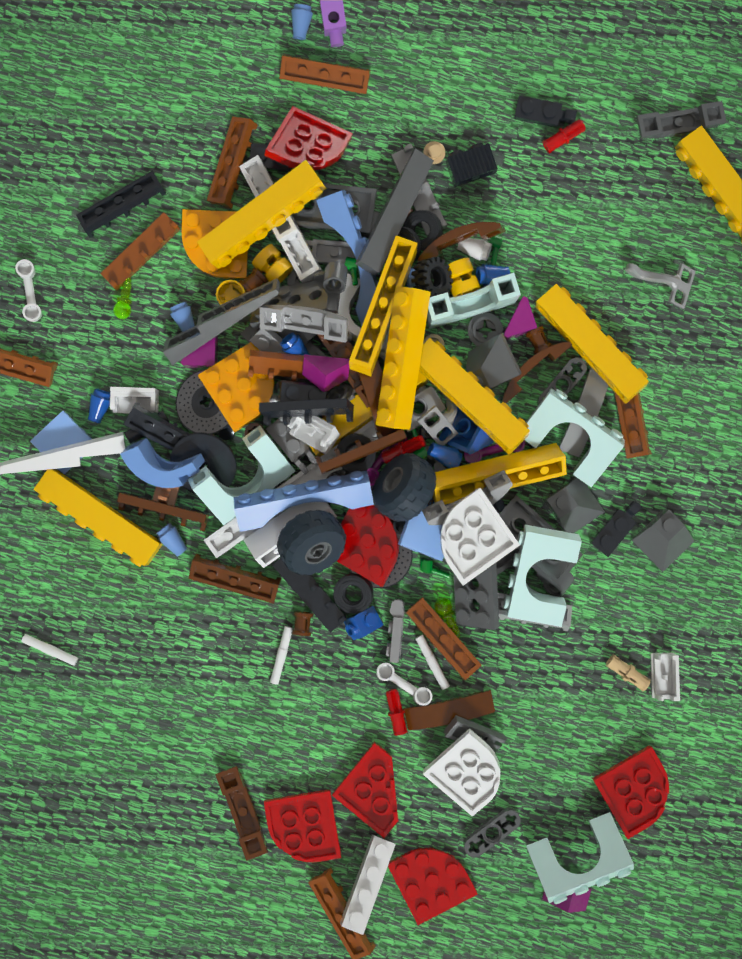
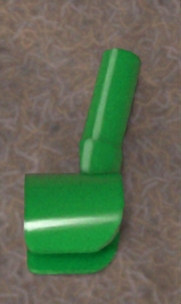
M498 235L492 237L489 241L492 247H494L490 265L495 266L503 241Z
M346 257L345 266L348 271H351L352 285L356 286L358 285L357 265L355 264L357 260L353 257Z
M416 429L411 430L413 438L418 436ZM424 447L412 452L423 459L427 457V451Z
M421 560L420 570L422 572L449 578L450 573L432 568L433 561Z

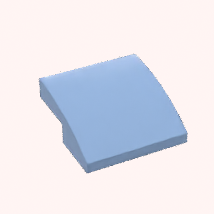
M62 411L30 442L40 452L91 440L92 438L65 411ZM72 467L58 469L63 474H66Z
M422 511L418 516L405 522L398 542L399 545L436 560L442 561L444 558L440 544L442 525H429Z

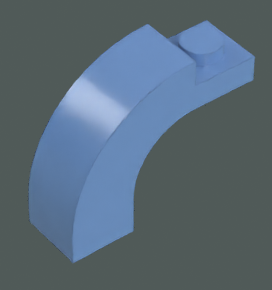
M147 438L130 444L120 453L125 464L137 477L146 483L161 488L183 486L191 476L200 471L199 467L205 462L201 453L180 462L167 461L155 452Z

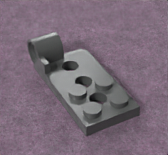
M323 183L327 189L323 191L320 197L313 200L315 203L313 209L307 211L303 208L300 212L292 214L300 228L336 231L323 221L316 200L345 190L347 194L350 193L354 205L358 206V211L354 216L358 215L362 225V228L359 229L361 236L369 238L374 229L373 225L380 214L374 212L377 189Z
M331 262L327 264L325 271L314 273L316 280L282 286L279 288V294L263 305L302 306L337 314L340 293L346 289L348 269L341 262ZM259 308L254 310L251 315L250 325L253 330L260 329Z
M517 495L499 513L516 540H518L520 531L515 528L514 521H518L523 525V531L525 525L555 530ZM520 546L515 548L513 551L519 553ZM579 551V555H578V560H577V562H578V561L580 560V558L583 556V554H582L580 551ZM544 559L531 566L537 571L535 576L543 582L546 592L552 596L562 597L574 582V576L570 571L576 563Z
M496 563L475 577L479 583L478 588L473 585L472 580L462 585L453 573L456 624L491 630L499 628ZM473 599H476L480 604V609L474 606Z

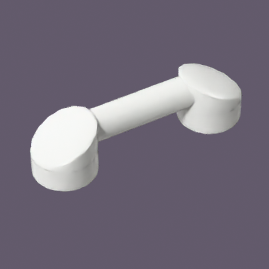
M23 259L18 261L15 267L17 274L24 281L27 305L24 306L22 313L26 320L36 322L42 317V310L36 304L32 278L35 275V267L31 261Z
M382 663L377 667L376 675L380 680H390L413 695V699L417 704L424 706L431 702L432 693L428 688H417L395 674L394 667L391 664Z

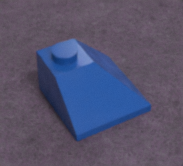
M457 407V414L452 425L458 434L448 441L447 445L471 455L494 443V440ZM444 427L438 439L444 441L452 434V431L448 427Z

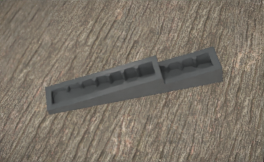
M416 148L409 157L373 225V231L355 263L372 275L380 273L391 250L395 236H398L434 160Z
M276 278L200 314L196 326L165 340L163 353L170 363L174 365L277 296L280 288L279 280Z

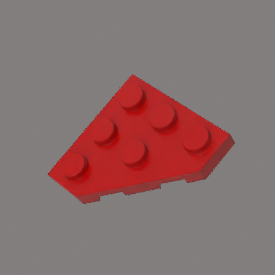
M374 741L334 790L332 796L383 838L387 836L398 822L392 755Z

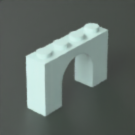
M511 273L494 278L488 286L465 295L449 298L447 292L430 297L427 313L429 329L514 305L521 295L515 274Z
M551 388L526 421L529 425L530 433L525 441L537 448L547 433L560 423L571 422L583 427L590 437L591 446L574 468L573 475L592 487L624 447V436L618 430H610L606 427L605 422L598 416L594 415L592 417L586 413V408L577 402L574 404L567 399L568 396L561 390L557 389L555 391Z
M260 425L242 438L247 448L258 460L257 473L249 483L236 488L224 486L206 466L188 479L192 490L223 525L236 517L233 497H238L245 493L252 494L265 489H273L295 472L290 462Z
M525 525L524 531H520L517 541L520 544L519 553L514 554L513 566L515 567V572L509 576L508 587L511 590L509 595H505L503 608L507 610V616L510 618L562 627L566 611L565 599L534 591L526 583V575L532 565L544 559L577 563L582 543L579 534Z
M610 812L589 820L601 855L597 865L587 873L574 874L563 869L554 855L548 838L526 846L549 903L553 901L555 904L567 900L568 895L573 893L581 895L589 891L588 887L597 885V887L604 886L610 882V878L615 876L623 878L631 874V870L634 869V863Z

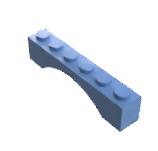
M341 190L316 200L323 221L344 237L357 260L367 239L361 236L359 229L362 228L358 215L354 216L351 208L354 206V202L350 193L347 194L345 190ZM359 267L360 292L355 310L362 326L379 281H377L376 275H372Z
M354 471L347 475H334L327 479L310 480L297 485L289 484L282 488L265 489L261 492L245 493L238 497H233L234 511L240 532L262 528L278 513L303 503L330 502L350 509L374 505L367 471Z

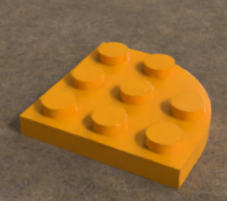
M182 209V242L188 257L194 265L213 277L246 279L248 250L234 257L226 267L218 269L210 263L197 241L237 211Z
M252 342L198 375L234 433L261 415L259 403L270 402L274 390V377L271 380L269 375L255 373L253 378L248 377L250 350L260 351Z

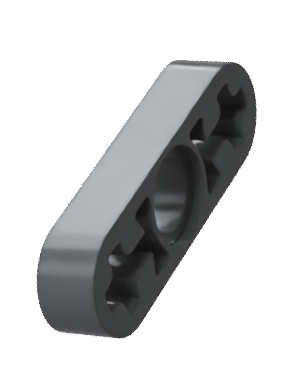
M581 358L569 360L538 397L537 405L541 403L550 388L555 391L557 390L556 382L559 379H564L567 382V390L562 391L567 395L587 370L585 361ZM579 363L581 365L579 367L581 372H575L571 378L563 374L564 371L566 374L571 372L573 369L571 364Z
M506 808L466 837L464 840L466 854L473 858L479 857L517 829L521 822L518 812L513 808ZM506 815H515L513 818L514 823L507 822L503 825L506 830L502 831L497 821L500 820L501 824L506 821ZM489 827H496L498 829V835L495 838L486 836V830ZM482 834L487 844L484 845L483 841L478 844L479 849L477 851L474 849L469 850L470 842H479L481 839L478 835Z

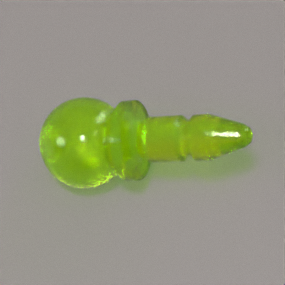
M130 277L124 281L121 297L116 298L118 303L113 308L114 315L119 319H126L131 314L130 304H132V300L129 297L132 285Z
M439 598L434 604L435 611L441 615L440 618L442 620L446 619L448 627L459 638V627L456 625L454 617H452L455 614L452 610V603L447 598Z

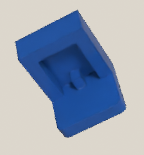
M370 606L363 612L344 621L346 632L353 640L363 638L383 626L374 606Z

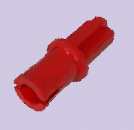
M578 119L564 129L559 128L556 134L542 141V144L547 153L550 154L563 144L568 145L569 141L584 132L586 127L583 121Z
M422 435L416 436L404 443L402 441L398 442V445L382 451V458L387 464L400 454L411 453L424 447L426 442Z
M397 689L389 690L386 692L390 710L388 716L391 718L393 734L396 736L406 734L408 730L404 719L405 709H402L399 692Z

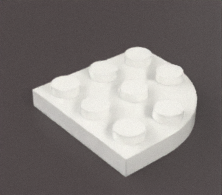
M481 488L476 489L459 501L449 511L441 528L440 544L442 554L462 585H465L520 546Z
M469 728L424 768L423 775L471 816H474L495 796L500 784L501 771L495 752Z

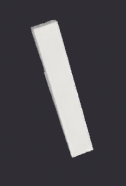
M259 155L239 166L255 198L274 184ZM290 215L281 226L274 227L272 230L286 252L302 283L315 280L314 273L322 272L323 270L293 216Z
M119 432L0 462V474L77 467L81 465L80 457L118 454L125 449L124 434Z

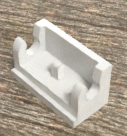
M110 387V409L113 410V413L129 414L136 401L140 403V407L151 413L154 411L158 413L159 390L156 388Z
M304 416L292 417L290 424L287 426L291 428L290 435L325 455L329 453L340 436L334 425L327 423L317 416H312L311 424H305Z
M650 653L652 698L659 701H664V699L680 701L679 655L674 653Z

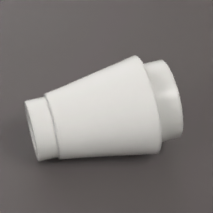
M468 238L458 243L457 250L480 262L481 260L487 261L492 244L488 243L487 240Z

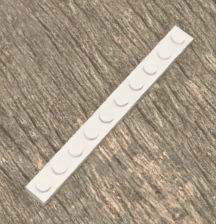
M373 420L355 432L365 435L371 441L378 439ZM356 445L351 446V447L348 449V451H351V450H353V449H356L357 446H356ZM337 446L332 448L327 455L324 454L320 457L322 462L336 457L334 449ZM311 463L307 466L309 471L307 474L300 471L278 488L289 484H302L310 480L326 479L332 472L342 470V467L322 474L319 466ZM235 517L204 539L214 556L218 558L259 528L240 532Z

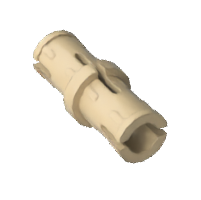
M614 654L606 662L605 666L618 673L625 682L629 681L637 686L641 691H645L651 683V679L635 670V666L632 664L628 665Z

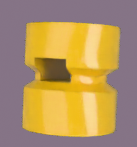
M269 244L262 249L252 261V265L261 273H266L265 278L269 282L277 278L281 283L294 269L285 257H280V251L273 244Z
M470 258L459 259L448 264L450 267L447 270L452 271V275H449V277L453 278V282L450 284L453 297L465 295L480 288L476 275H472L474 269Z
M226 280L218 286L216 298L221 305L245 294L246 291L239 282Z

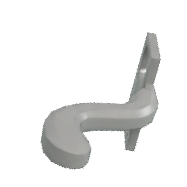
M634 263L626 264L625 271L635 278L669 285L672 291L668 301L679 308H685L695 276V270L680 263L677 274L673 276L646 271ZM684 268L690 273L687 283L681 280ZM677 290L683 292L681 304L675 302Z
M448 397L446 399V412L441 413L434 405L417 419L439 445H445L458 434L452 425L457 414V406ZM436 412L439 420L432 426H427L424 419L430 413ZM444 427H448L452 434L444 441H440L436 436L437 433Z

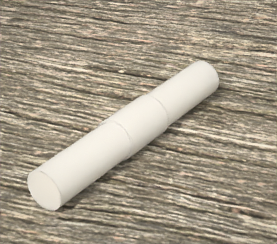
M284 627L270 679L272 684H279L292 635V627Z
M25 634L21 642L73 666L78 661V657Z
M424 635L416 637L415 639L441 689L448 688L450 685Z

